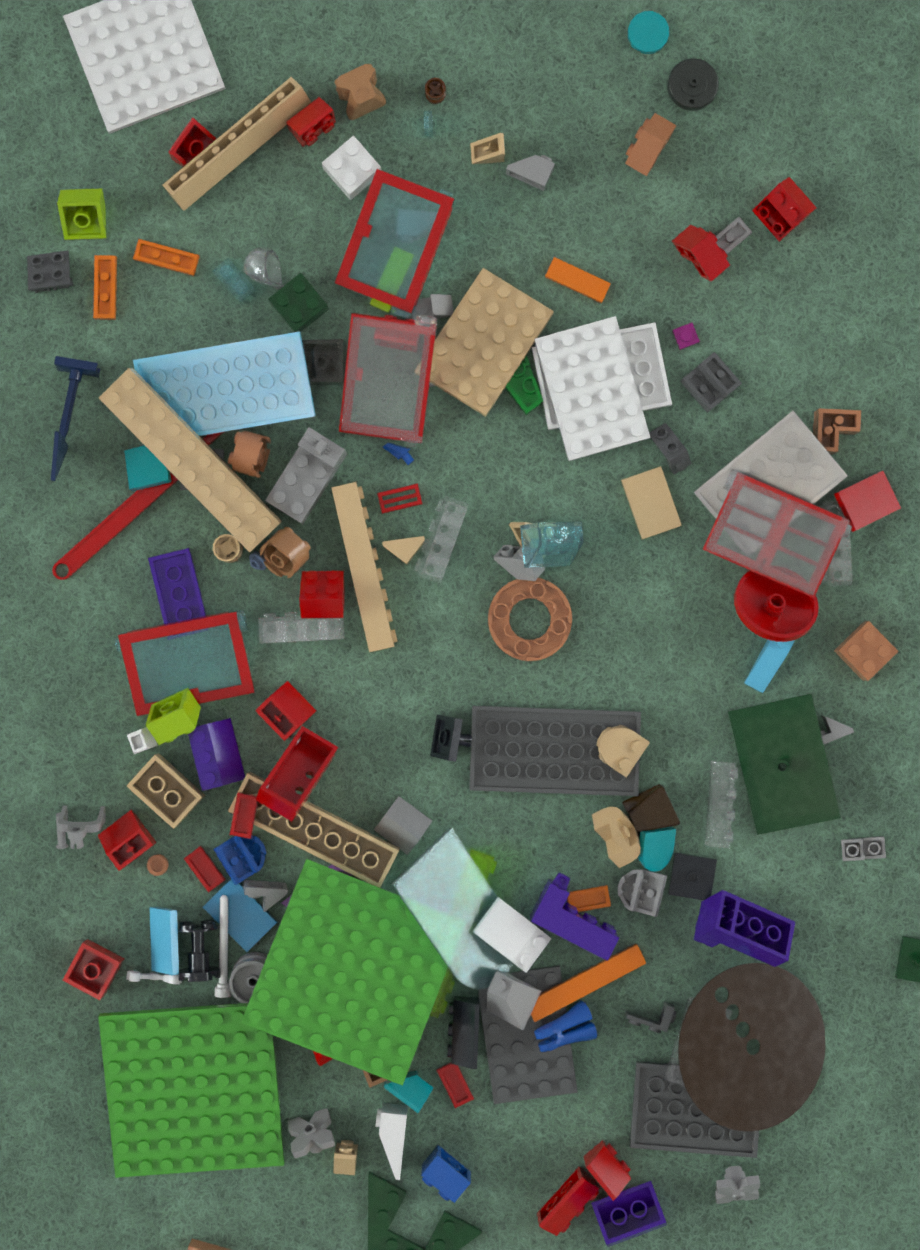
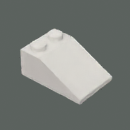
M499 897L472 931L525 973H527L552 939Z
M383 1103L382 1109L377 1111L375 1127H380L379 1136L396 1180H400L408 1105Z

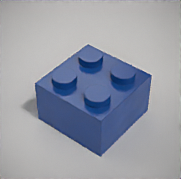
M439 1145L436 1146L422 1164V1180L428 1186L436 1187L439 1190L440 1196L447 1201L450 1199L455 1203L471 1183V1172Z

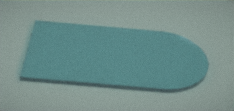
M449 828L392 885L455 978L462 984L472 988H487L490 986L496 971L508 973L513 965L511 961L472 932L498 897L454 830Z

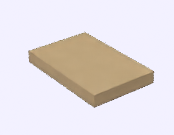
M661 466L621 480L641 540L682 526Z

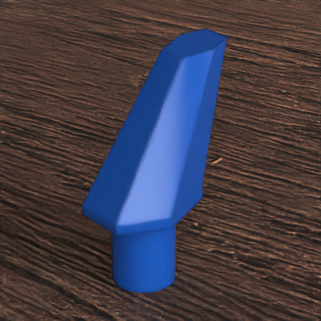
M387 443L383 446L385 450L394 455L398 460L402 458L407 465L414 461L408 453L410 451L409 448L393 443Z

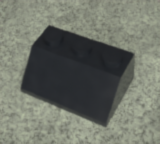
M454 996V1002H449V1015H453V1023L448 1025V1036H452V1044H448L447 1057H452L451 1064L477 1069L479 997Z

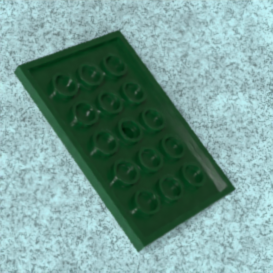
M812 693L728 712L757 835L841 818ZM780 763H785L787 768H782Z

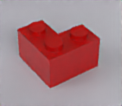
M689 225L672 240L680 255L692 261L701 277L709 281H713L730 266L726 259L728 255L717 245L716 242L718 240L711 231L707 232L701 227L697 228Z

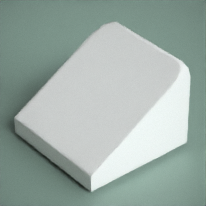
M147 727L127 735L134 754L158 746Z

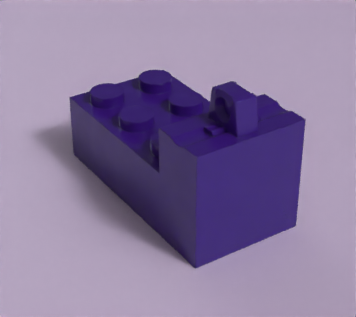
M558 872L553 880L548 879L530 914L531 922L608 961L619 940V936L616 933L617 930L606 922H603L602 925L597 923L596 917L585 912L584 915L578 913L575 906L567 903L566 900L570 894L567 888L570 878Z
M721 890L701 902L695 926L694 940L711 948L721 943L776 967L789 961L795 921Z

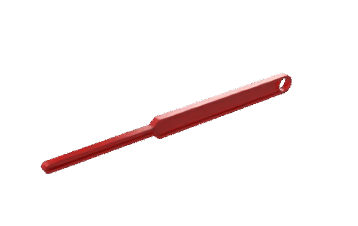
M224 432L208 434L203 440L209 446ZM170 472V483L137 490L54 564L52 568L53 575L60 580H66L172 487L178 479ZM60 564L68 566L69 572L65 577H60L56 573V568Z

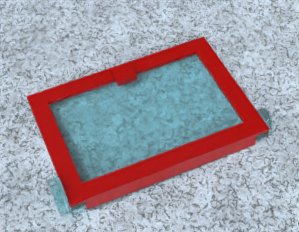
M376 169L335 284L392 306L391 313L410 319L451 215L455 201L452 198L453 193L443 189L440 192H436Z
M244 610L224 612L118 634L119 639H115V646L118 652L122 651L136 715L149 714L152 704L186 688H189L198 704L255 693L242 631L248 630Z

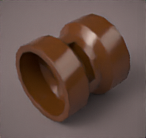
M431 78L425 85V96L430 103L439 104L446 97L445 83L439 78Z

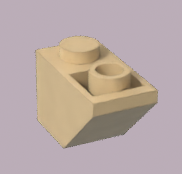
M342 1140L341 1143H337L334 1153V1174L355 1175L358 1145L354 1144L353 1141Z

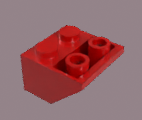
M318 97L288 120L286 124L293 136L304 147L306 145H313L318 140L317 136L321 133L331 131L336 121L333 109Z
M788 177L779 183L752 211L780 242L817 207L796 183Z
M287 681L255 711L286 741L317 710Z
M132 809L98 834L106 855L118 871L125 868L157 843Z

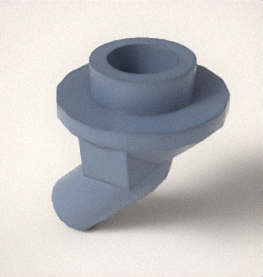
M256 551L249 555L250 564L253 568L257 570H265L267 568L263 563L265 562L264 555L260 556V553Z

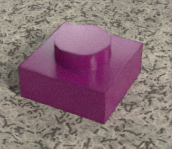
M693 323L672 330L679 350L700 342Z

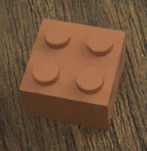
M864 621L834 650L863 681H869L899 652L869 621Z

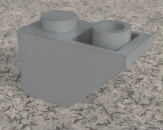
M503 545L494 555V560L518 580L536 581L545 570L539 548Z

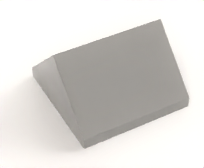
M398 796L374 830L408 855L432 823V820Z

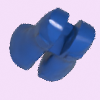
M584 1001L576 1002L567 1013L534 1031L536 1039L547 1038L538 1043L540 1052H547L570 1043L590 1041L597 1038L596 1027L590 1022L593 1019L591 1012ZM577 1026V1027H575V1028H573V1029H571V1030L562 1032V1031L567 1030V1029H569V1028H571V1027Z

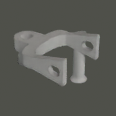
M63 806L61 812L56 814L58 841L56 848L65 849L68 847V844H66V832L68 839H70L71 849H75V844L77 849L83 848V838L86 833L98 832L105 824V806H101L97 820L91 822L68 821L67 806Z

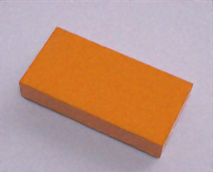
M607 885L571 891L567 898V902L575 906L578 912L611 906Z

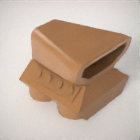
M364 64L339 76L334 82L339 99L348 101L346 113L350 120H355L386 104L385 96L375 87L377 83L376 71L371 64Z

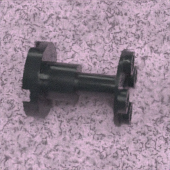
M202 920L201 924L196 925L192 924V921L180 922L178 932H191L192 952L188 953V968L179 970V981L185 980V977H188V982L213 980V975L217 979L221 977L220 967L210 966L209 951H205L204 931L219 928V925H216L214 920Z

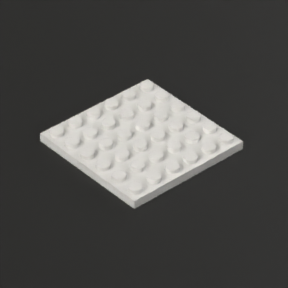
M103 0L63 16L109 134L226 89L191 0Z

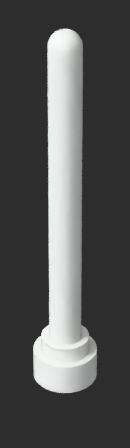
M226 895L220 897L219 967L221 977L215 987V997L219 998L232 996L228 982V897Z

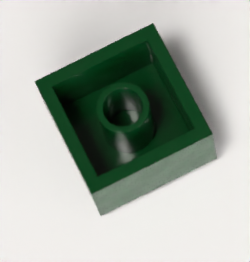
M299 273L268 298L270 304L293 332H302L329 310L328 305L302 273Z

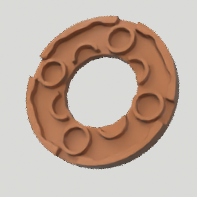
M537 578L536 581L516 579L509 582L497 592L488 612L489 631L496 645L507 655L523 661L542 660L556 653L566 642L572 625V611L566 596L556 585L541 578ZM527 598L543 602L551 616L547 632L534 640H527L517 636L509 623V616L513 606Z

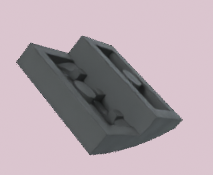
M715 352L680 381L707 413L742 384Z

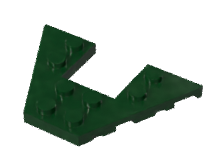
M369 1172L368 1250H459L482 1233L481 1229L445 1210L425 1248L389 1230L388 1228L407 1191Z

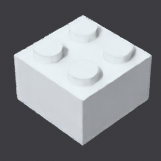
M354 135L322 162L323 170L350 200L372 182L376 169L381 170V166Z

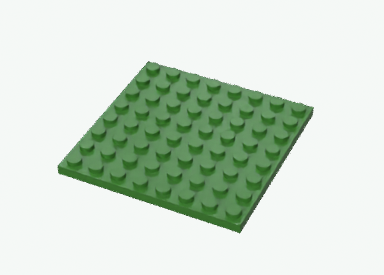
M306 859L241 1023L403 1086L465 921Z
M248 1003L99 1014L115 1178L284 1166L285 1158L274 1035L241 1023Z

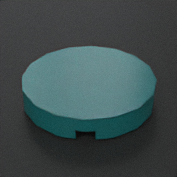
M643 11L630 21L627 31L628 40L635 50L640 51V53L654 54L660 51L667 43L669 25L666 19L659 13Z

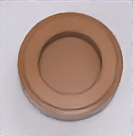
M161 854L153 855L147 861V869L154 876H160L168 870V860Z

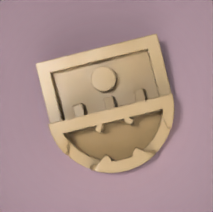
M624 725L608 727L600 734L597 740L598 756L608 766L627 777L650 742Z

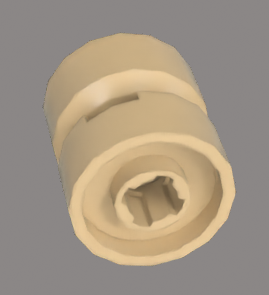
M223 534L215 539L213 552L219 560L233 563L241 558L243 545L234 536Z

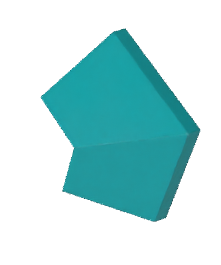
M417 1071L407 1073L403 1086L389 1080L384 1082L385 1089L417 1113H419L433 1090L430 1084L418 1076Z

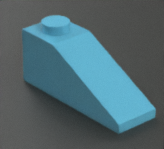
M767 640L744 683L763 693L786 658L795 640L788 642Z

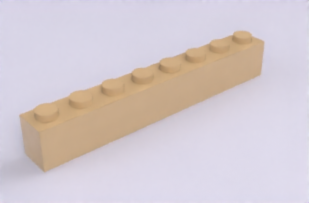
M290 77L167 180L163 187L180 208L185 211L285 127L288 120L308 106L311 101L303 88Z
M353 482L332 487L369 652L395 647L394 642H398L395 629L391 630L389 622L393 621L390 609L386 610L384 602L388 601L386 589H381L380 585L383 575L381 568L377 569L375 560H379L376 547L372 548L370 540L374 539L372 528H367L366 519H369L367 507H362L361 499H364L362 486L358 487L357 483Z

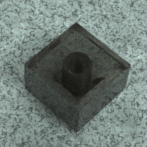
M343 339L302 340L310 385H344L347 359L346 342Z

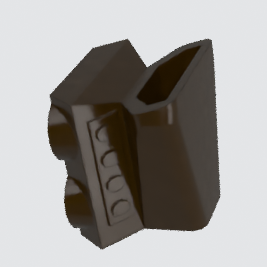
M660 784L622 802L629 819L637 830L639 839L641 831L673 827L680 824L667 793Z

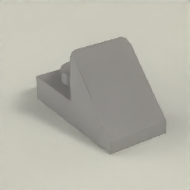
M430 294V298L418 299L417 305L412 310V319L419 322L451 317L454 312L451 295Z
M822 716L828 731L821 730L824 744L854 733L853 728Z
M244 880L243 890L245 895H248L250 898H260V896H263L262 907L264 912L288 894L287 885L283 882Z

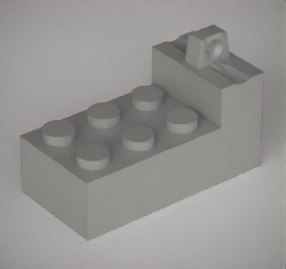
M308 427L299 441L297 451L265 500L302 525L347 456L344 448Z

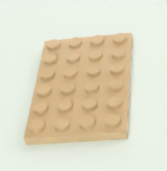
M483 268L435 339L430 382L486 417L535 343L534 339L539 337L549 322L554 311ZM420 362V364L418 365V367H417L416 370H415V373L418 374L419 376H420L421 362Z

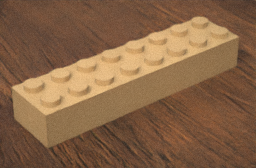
M249 772L238 792L257 796L265 779ZM237 794L228 810L232 814L234 813ZM307 800L293 822L260 802L257 805L254 825L379 888L400 850L399 847Z

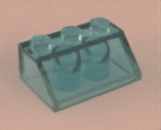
M538 522L520 525L524 568L570 566L584 543L582 522Z

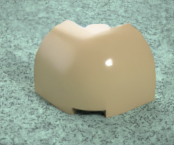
M607 807L592 814L594 830L606 841L608 857L619 868L637 859L641 847L633 822L617 807Z

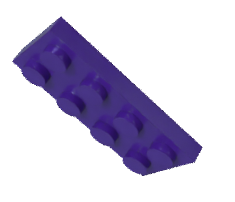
M190 548L148 558L164 624L207 616ZM210 628L167 636L168 640L207 631L210 630Z

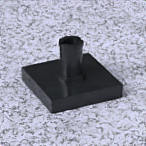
M437 714L430 756L456 762L458 746L470 747L471 742L464 740L472 741V736L470 734H461L463 719Z

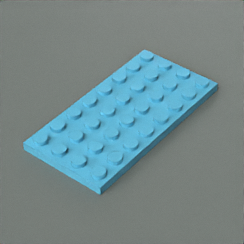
M300 331L133 360L135 371L199 436L316 416Z

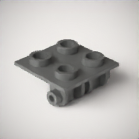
M69 250L27 256L28 291L31 290V292L35 291V293H38L40 291H51V287L55 291L57 287L59 289H69V286H73V280L70 277Z

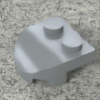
M636 869L628 872L620 879L618 884V896L621 898L624 907L630 911L658 917L667 875L645 869Z

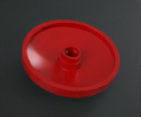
M769 566L808 583L802 576L790 569L781 566ZM751 570L741 578L734 593L735 610L743 624L756 635L771 641L788 642L801 638L809 632L818 616L819 606L816 595L812 598Z

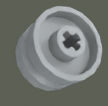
M250 952L241 956L234 964L229 979V987L233 997L240 1003H249L267 958L266 954Z

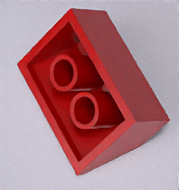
M579 1166L537 1212L539 1226L555 1236L560 1232L564 1233L569 1228L570 1221L574 1216L578 1217L584 1211V1205L589 1200L593 1201L597 1197L598 1190L600 1189L598 1182Z

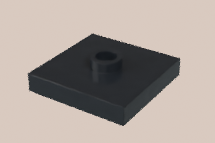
M675 852L668 894L698 900H705L711 897L717 859Z

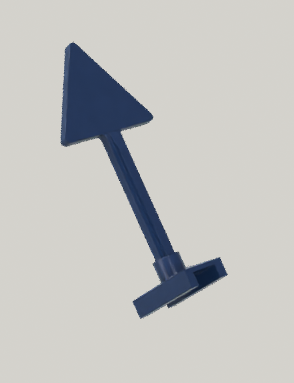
M59 356L55 357L54 365L58 371L70 373L68 378L70 382L59 432L55 431L51 481H56L68 450L65 438L69 431L78 385L81 383L82 375L99 378L100 368H97L98 363Z

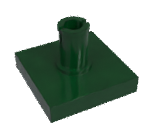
M902 936L895 974L896 978L920 983V939Z

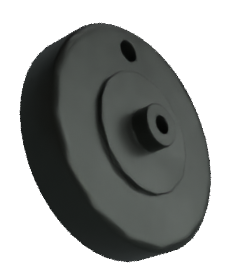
M696 58L686 59L678 63L671 71L667 84L668 93L678 107L684 110L697 111L707 107L713 101L718 91L719 81L716 71L709 63Z

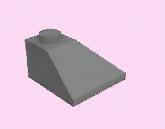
M496 971L487 991V1011L524 1030L541 990L507 972Z

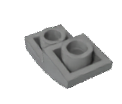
M884 836L841 840L843 861L886 858Z

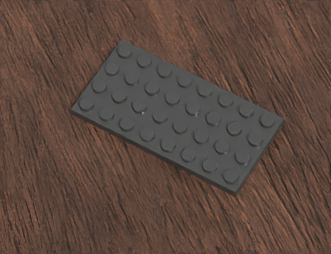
M472 706L469 790L638 796L639 760L629 775L625 777L599 758L597 740L606 728L624 725L640 735L641 712Z

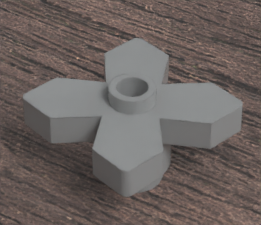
M327 1108L316 1111L309 1122L301 1117L288 1120V1130L291 1136L296 1137L291 1143V1151L294 1158L305 1156L309 1151L311 1153H319L324 1149L335 1146L332 1131L326 1129L331 1124V1117Z
M740 1166L726 1168L724 1180L716 1181V1204L729 1203L733 1200L747 1201L759 1198V1176L746 1177L745 1172L742 1171Z

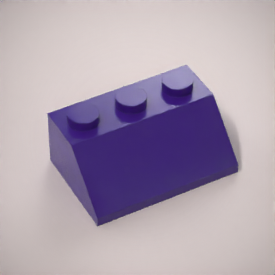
M231 718L197 726L193 732L188 734L202 791L245 779Z
M651 1181L622 1191L614 1201L608 1196L591 1203L607 1247L667 1225Z

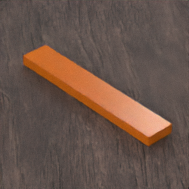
M634 944L611 956L608 961L603 960L541 993L531 1013L533 1021L537 1022L645 965L646 961L638 945Z

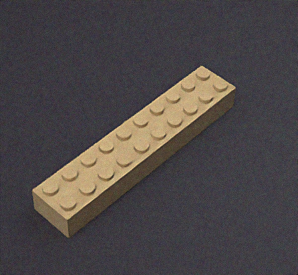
M128 368L99 397L118 419L249 552L257 547L282 522L134 368Z

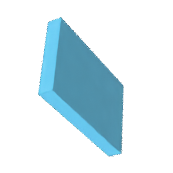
M150 907L152 971L168 975H179L177 910Z

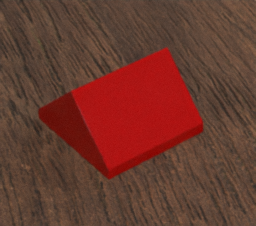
M191 118L168 153L173 161L184 167L217 138L197 120Z

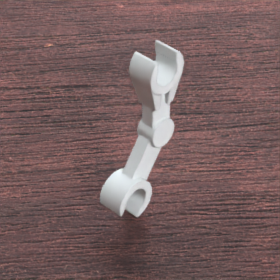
M127 971L126 980L131 982H138L140 979L163 980L170 984L182 983V981L178 980V975H163L155 972Z

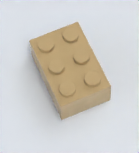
M159 753L155 754L127 785L134 794L173 829L178 827L206 796Z

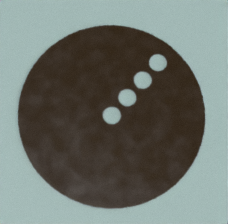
M747 963L734 966L719 973L696 995L686 1012L680 1031L678 1044L679 1068L690 1098L709 1119L721 1126L737 1131L764 1130L785 1121L806 1102L820 1077L826 1049L823 1018L819 1006L809 989L796 976L780 967H774L765 963ZM719 987H725L728 990V998L723 1003H719L715 998V992ZM731 1004H735L739 1009L738 1017L734 1020H729L726 1017V1009ZM740 1022H746L749 1025V1033L745 1037H739L736 1033V1027ZM751 1039H756L760 1044L759 1051L754 1055H750L746 1048L747 1043Z

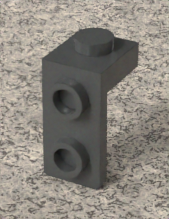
M666 423L649 433L652 441L665 456L669 469L673 474L685 470L692 464L687 449Z
M665 1002L659 1021L626 1011L625 1016L629 1019L628 1022L633 1025L641 1026V1024L649 1026V1030L661 1033V1030L667 1032L670 1023H674L677 1011H674L675 1007L673 1004Z

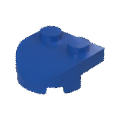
M234 836L213 849L234 885L257 873L264 865L266 849L263 842L256 836H252L251 839Z

